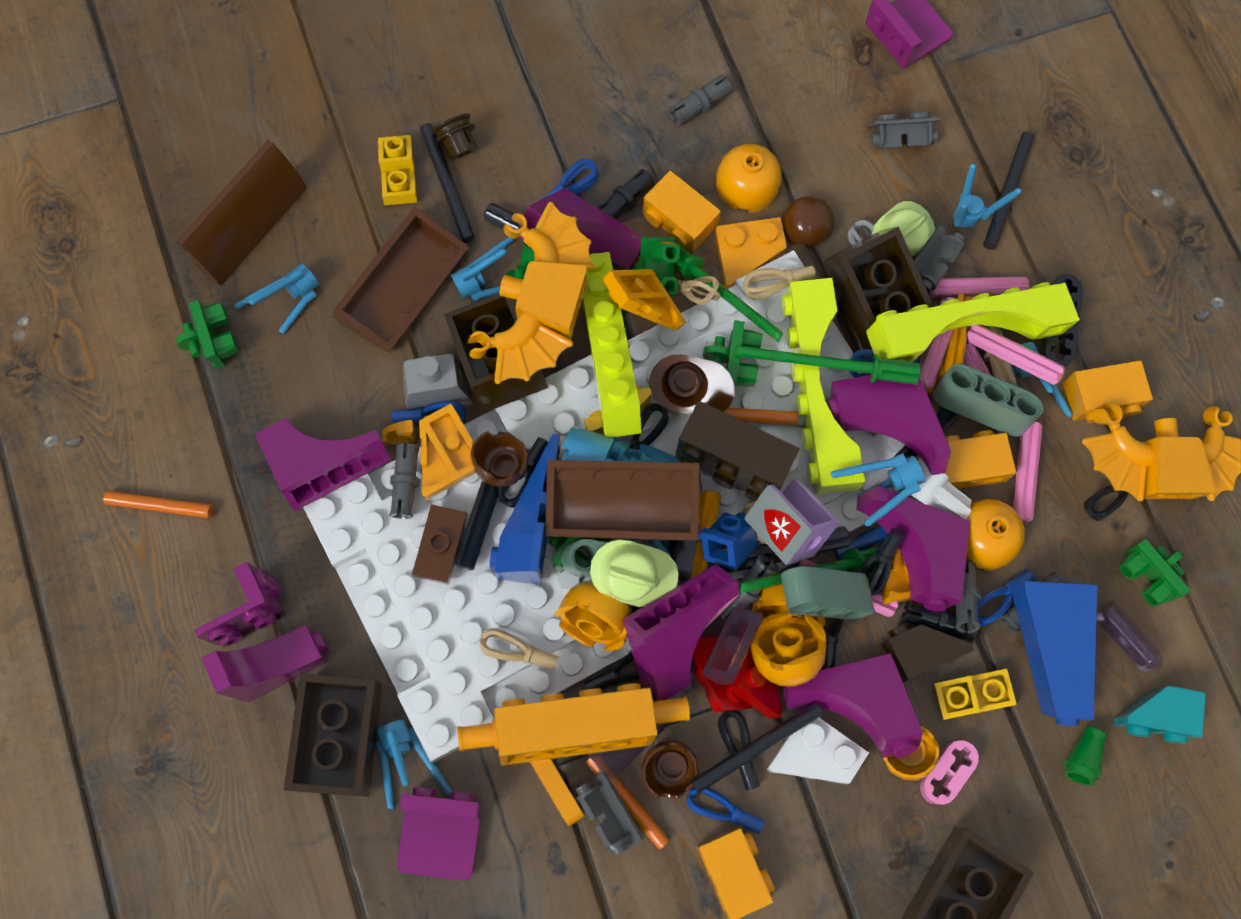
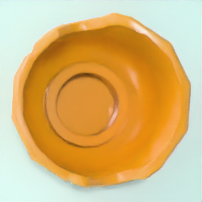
M921 726L923 734L920 747L913 754L902 758H897L894 755L883 758L889 771L902 780L917 781L925 778L934 771L938 763V742L930 730Z

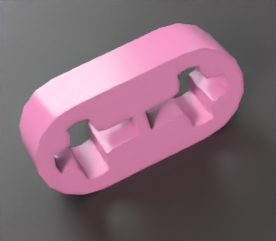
M958 740L948 743L942 749L934 771L927 777L922 778L920 782V791L926 801L931 804L945 805L955 799L979 763V755L976 748L967 741ZM964 749L966 751L964 758L968 761L967 765H957L952 771L950 767L956 759L952 754L953 750L961 751ZM946 774L949 776L943 784V788L947 791L946 794L934 796L932 794L934 787L930 784L931 781H940Z

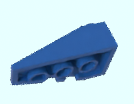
M552 434L500 535L499 546H492L489 567L495 569L494 573L497 580L541 585L548 536H545L547 460H559L561 448L560 435Z

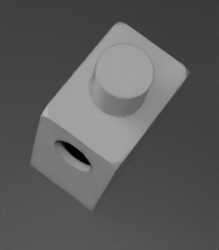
M454 354L426 356L403 362L406 410L424 408L429 404L453 400L461 404L472 403L470 385L461 361Z

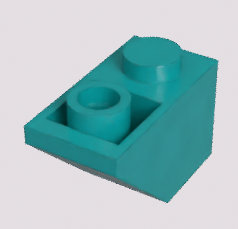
M1173 686L1153 689L1116 716L1113 725L1127 728L1126 734L1148 738L1150 733L1164 735V742L1187 745L1188 739L1203 738L1206 693Z

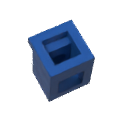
M724 512L710 528L704 527L701 530L705 561L736 571L758 546V536L755 530L746 522V513L739 512L736 515ZM725 545H727L728 551L722 550Z

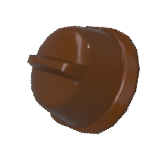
M688 355L667 356L653 367L649 377V387L651 388L654 400L662 407L676 412L691 415L698 400L724 412L731 405L735 396V383L729 371L721 364Z

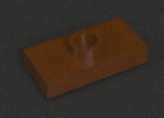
M431 504L412 571L413 577L449 585L468 516L467 512Z

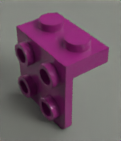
M872 0L865 24L902 69H905L950 41L953 34L952 30L926 0H897L892 4L888 0Z
M248 562L233 568L248 602L196 628L194 631L197 638L215 645L221 644L222 647H227L243 639L242 633L254 627L256 630L263 629L276 622V616L285 612L277 595L281 594V589L272 574L267 575L263 568L258 569Z
M413 787L412 794H402L399 810H405L396 865L397 870L400 873L462 881L470 879L473 875L483 803L473 802L474 794L451 791L450 799L435 797V789Z

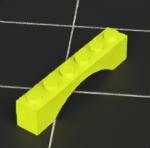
M610 252L589 254L595 269L588 270V282L582 299V309L590 340L605 437H619L642 433L640 402L622 312L618 304L611 299L609 290L602 280L610 270H613Z
M832 278L790 282L786 295H782L781 298L783 315L789 316L790 328L786 330L788 348H794V353L820 356L822 340L837 313ZM791 363L793 381L799 382L800 394H797L796 397L797 411L799 416L804 415L806 427L801 432L802 445L804 450H809L811 463H807L809 484H814L816 495L858 491L865 483L864 473L837 478L831 477V472L834 470L862 465L860 446L843 431L834 419L825 401L820 383L819 367Z
M1043 282L1028 290L1021 291L1020 288L1016 287L996 296L983 293L971 298L969 301L960 302L959 299H951L931 308L927 304H923L910 309L908 312L898 314L896 310L886 311L876 317V321L866 333L873 353L879 354V358L913 362L927 349L933 339L947 331L960 327L976 325L1001 327L1035 340L1061 335L1080 321L1066 283L1050 285L1049 282Z

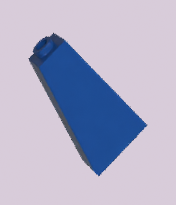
M1011 580V591L1042 714L1056 718V724L1066 726H1079V720H1094L1097 585Z

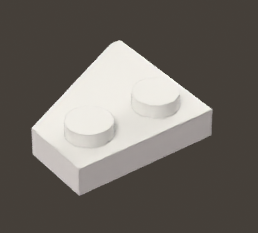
M818 718L786 738L767 767V770L771 773L850 784L869 752Z

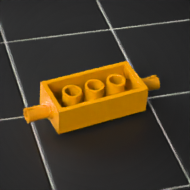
M638 683L618 686V692L602 694V689L599 688L580 691L579 697L564 699V695L560 693L541 696V702L525 704V699H510L503 701L502 707L494 708L495 718L492 719V723L464 727L457 726L459 751L495 746V750H499L501 766L651 746L657 736L656 724L690 720L689 704L686 696L653 701L651 689H641Z

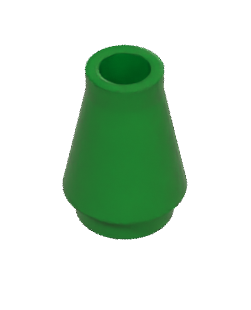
M1093 727L1084 728L1081 737L1063 762L1066 767L1064 774L1067 778L1085 786H1093L1095 781L1101 778L1104 743L1107 737L1103 731Z

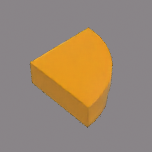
M402 421L385 427L382 430L383 445L393 446L400 443H416L418 441L417 429L413 421Z

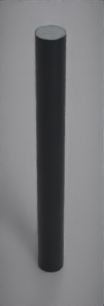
M424 124L420 127V131L462 242H471L475 239L442 149L436 143L437 136L431 133L433 129L432 124Z
M1023 132L1021 134L999 200L1018 186L1035 137L1031 132ZM1013 200L994 212L983 243L986 249H996Z
M814 702L690 780L694 790L699 794L824 715L821 707Z

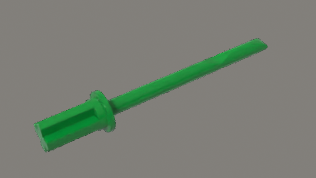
M680 246V258L674 263V267L681 271V276L685 280L710 276L703 270L704 260L700 256H693ZM705 283L710 287H713L712 283ZM719 283L717 292L721 295V298L774 340L780 341L783 335L782 331Z
M738 345L735 356L871 373V383H875L876 380L917 385L921 369L920 363L879 358V354H874L871 363Z
M881 546L861 551L855 548L847 549L843 560L811 567L840 571L846 570L847 572L856 573L862 563L874 555ZM782 573L741 582L740 593L782 585Z

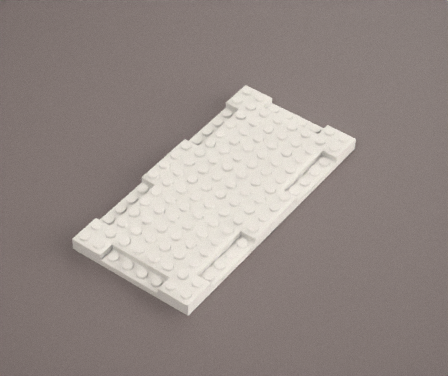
M793 250L758 269L775 268L783 271L786 269L803 268L804 265ZM745 275L735 280L734 286L728 289L783 332L779 342L721 297L719 300H710L704 305L698 304L682 312L681 314L686 323L678 331L659 324L629 339L627 342L636 386H640L641 389L649 387V377L653 367L667 356L688 355L704 359L702 356L704 347L714 345L716 336L725 337V347L729 348L734 320L744 321V329L763 334L761 349L794 353V348H788L786 330L790 328L789 316L783 315L781 305L782 295H786L788 287L772 296L752 300L745 294L743 289ZM781 280L751 283L750 287H761ZM832 321L822 340L820 356L851 359L854 353ZM592 354L546 377L547 389L493 409L464 424L473 442L486 431L493 435H497L499 432H509L522 441L527 452H529L537 437H541L549 442L552 434L560 435L561 448L559 460H562L566 450L562 447L572 427L585 429L584 419L590 417L589 415L592 412L600 409ZM740 357L741 363L758 365L757 380L754 387L735 386V396L728 408L798 412L796 397L797 394H800L799 382L793 381L791 363ZM819 367L820 383L825 400L827 397H830L832 382L854 378L847 370ZM652 396L651 403H658ZM667 409L669 414L668 424L658 438L649 446L660 449L675 457L679 437L690 414ZM655 411L650 415L640 434V441L646 438L662 417L660 411ZM798 415L797 426L748 423L800 448L780 489L781 493L784 492L792 480L799 479L840 522L837 528L846 527L849 533L865 525L864 521L869 516L856 510L857 494L889 479L887 471L893 469L892 467L864 472L865 483L858 491L816 495L814 484L810 485L807 478V463H811L809 450H804L802 445L801 432L803 428H806L804 415ZM862 430L844 431L860 446L862 464L891 459L905 445L894 438L876 432ZM633 435L612 438L624 443L629 442L631 438L633 439ZM420 447L416 471L419 487L415 488L412 519H405L404 515H402V519L389 516L393 492L390 476L394 475L396 460L359 477L303 508L332 566L336 569L430 762L435 763L459 749L457 726L464 727L492 723V719L495 718L494 708L502 707V702L506 700L525 699V704L541 702V696L562 693L632 653L628 637L625 644L619 650L603 651L606 644L595 642L593 648L585 646L572 639L560 628L561 617L558 616L556 618L555 613L561 601L573 586L583 581L592 580L591 577L587 576L579 578L568 573L566 570L560 573L552 567L551 558L566 541L565 539L562 540L557 548H554L548 543L552 536H548L541 585L497 580L494 573L495 569L489 567L492 546H499L500 535L514 508L502 504L499 498L497 499L475 569L465 570L454 564L449 585L413 577L412 571L431 504L467 512L468 516L463 531L464 535L482 482L475 473L426 501L421 491V486L423 485ZM701 471L702 492L710 490L721 494L717 520L724 512L736 515L742 512L745 504L753 502L745 497L746 492L733 486L731 489L724 488L712 480L713 476ZM527 473L517 483L510 485L505 493L508 499H513L518 494ZM893 486L887 488L898 494L901 492V490L896 491ZM648 539L633 540V542L653 547ZM725 545L722 550L728 551L727 545ZM581 547L579 551L589 558L588 552ZM784 562L775 563L778 567L777 573L795 563L785 565ZM749 569L728 574L737 580L739 577H744ZM677 582V586H676V587L680 586V585L683 584V583H682V582ZM631 605L632 613L641 609L638 606ZM491 628L500 629L518 637L527 645L533 646V648L557 655L559 658L555 670L529 662L526 664L523 661H505L489 657L480 649L479 644L482 634ZM489 637L486 642L488 647L502 652L514 654L523 652L517 646L497 637Z

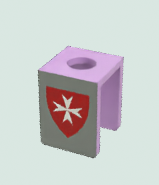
M799 479L792 480L783 493L775 485H768L745 516L746 522L785 565L814 557L840 524Z

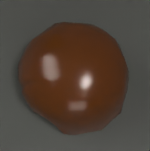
M804 196L796 199L785 209L781 217L784 236L792 245L806 244L814 247L827 240L835 227L834 212L825 200L813 196Z
M486 431L472 444L471 460L477 476L484 483L498 487L509 486L517 483L527 473L529 464L527 449L522 441L512 436L509 432L493 435Z
M666 740L657 743L646 752L641 764L643 784L656 798L669 797L677 799L693 787L690 780L699 775L696 755L686 744L679 741Z

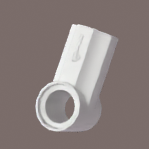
M922 460L919 465L924 473L926 482L919 485L921 491L908 497L925 505L927 504L967 519L972 511V500L948 482L949 477L945 473L931 475Z

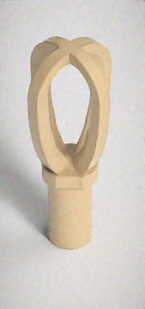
M813 266L783 271L775 268L757 269L746 275L743 289L750 299L759 300L778 293L785 287H788L790 282L815 279L816 273ZM781 280L761 287H750L751 283Z
M704 276L688 281L678 280V293L686 296L696 304L704 305L710 300H719L721 296L717 292L719 281L713 276ZM705 283H712L713 287H710ZM697 286L709 291V294L697 290ZM696 294L698 296L704 297V299L695 297L694 295Z
M496 628L486 630L482 634L479 644L481 651L489 657L505 661H523L526 664L529 662L551 670H555L559 658L557 655L533 648V646L527 645L518 637ZM489 637H497L517 646L523 652L518 654L502 652L488 647L486 642Z

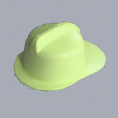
M903 201L896 204L873 226L872 235L878 231L899 226L914 260L935 231V226L930 214L921 205L912 201Z
M618 539L608 542L597 550L591 561L590 574L594 586L601 594L604 593L617 599L619 602L644 607L677 586L678 570L676 563L670 555L660 549L633 541Z

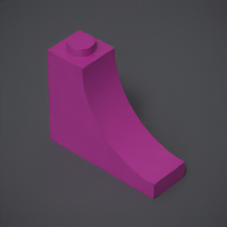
M566 188L527 207L524 217L526 218V227L528 229H535L547 204L553 202L559 212L577 218L576 225L578 230L591 240L589 246L590 254L610 252L611 262L626 270L633 269L634 263H637L640 257L641 237L643 236Z
M871 375L832 382L830 397H827L825 401L834 419L843 431H870L894 438L912 449L923 460L931 475L946 473L951 449L920 377L917 385L876 380L875 383H871Z
M285 418L255 434L281 492L294 511L392 461L376 430L350 439L320 440L299 432Z
M876 486L858 496L856 510L870 517L898 493ZM907 497L876 522L888 534L892 528H896L905 535L898 548L908 571L910 600L924 604V608L930 611H945L946 608L961 603L963 600L970 521Z
M717 564L623 619L640 682L645 688L651 689V694L658 701L668 700L692 685L690 677L691 661L702 632L715 614L732 598L740 594L738 581Z
M304 625L285 635L255 646L234 651L215 650L201 657L217 694L249 703L298 678L300 674H306L329 662L324 653L329 650V647L320 630L315 632L314 629Z
M891 653L820 670L815 678L805 684L784 686L783 697L787 709L808 707L816 702L821 709L833 711L847 717L868 733L879 748L883 758L893 755L897 758L906 757L913 754L920 747L923 731Z

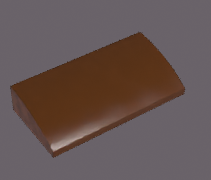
M267 140L182 234L177 242L203 274L221 285L307 187L283 153L273 142Z
M414 207L335 307L333 318L365 340L390 353L468 251L469 246Z
M547 460L545 536L701 540L700 463Z

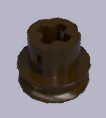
M469 113L447 119L431 130V133L437 136V145L445 144L452 160L462 158L478 149L471 134V131L475 129V124L470 123Z

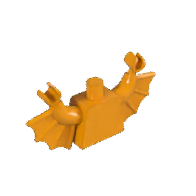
M553 202L547 204L535 229H528L526 227V218L519 213L513 214L512 220L518 223L521 229L515 230L508 224H505L503 227L504 233L509 238L516 239L520 236L524 238L523 242L534 251V261L528 263L524 279L504 275L501 281L499 295L517 300L515 307L517 321L506 331L495 333V337H489L486 333L477 331L468 340V343L477 342L483 346V348H474L470 351L469 355L474 359L483 358L489 348L497 347L494 378L496 384H500L502 381L510 378L529 381L530 377L538 370L555 367L561 352L573 345L571 337L588 282V270H594L595 265L589 256L591 240L578 230L576 225L577 218L559 212Z
M1104 404V409L1093 410L1092 417L1094 422L1099 425H1108L1111 432L1084 438L1082 444L1091 452L1094 470L1100 471L1107 476L1115 491L1128 492L1137 501L1141 502L1144 499H1195L1207 496L1209 501H1214L1220 492L1234 490L1236 478L1241 473V439L1224 435L1222 427L1228 426L1233 420V416L1229 411H1221L1219 413V406H1211L1205 409L1203 420L1205 424L1211 427L1207 428L1203 440L1198 437H1179L1177 419L1164 418L1154 421L1156 438L1140 442L1130 435L1125 426L1121 427L1119 422L1122 419L1123 412L1120 406Z

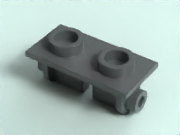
M930 112L910 114V119L897 120V114L877 116V121L868 124V128H876V133H871L870 136L871 146H877L878 149L902 147V135H906L907 147L931 146L932 143L938 141L937 129H932V124L941 121V118H930Z
M938 225L914 259V263L928 293L930 290L937 288L939 281L948 270L945 262L953 263L957 255L965 247V238L961 234L954 233L952 236L948 235L942 225Z
M605 771L575 789L579 795L576 799L582 805L590 821L598 817L601 824L595 827V830L605 845L607 852L611 850L613 856L616 857L627 850V848L644 839Z

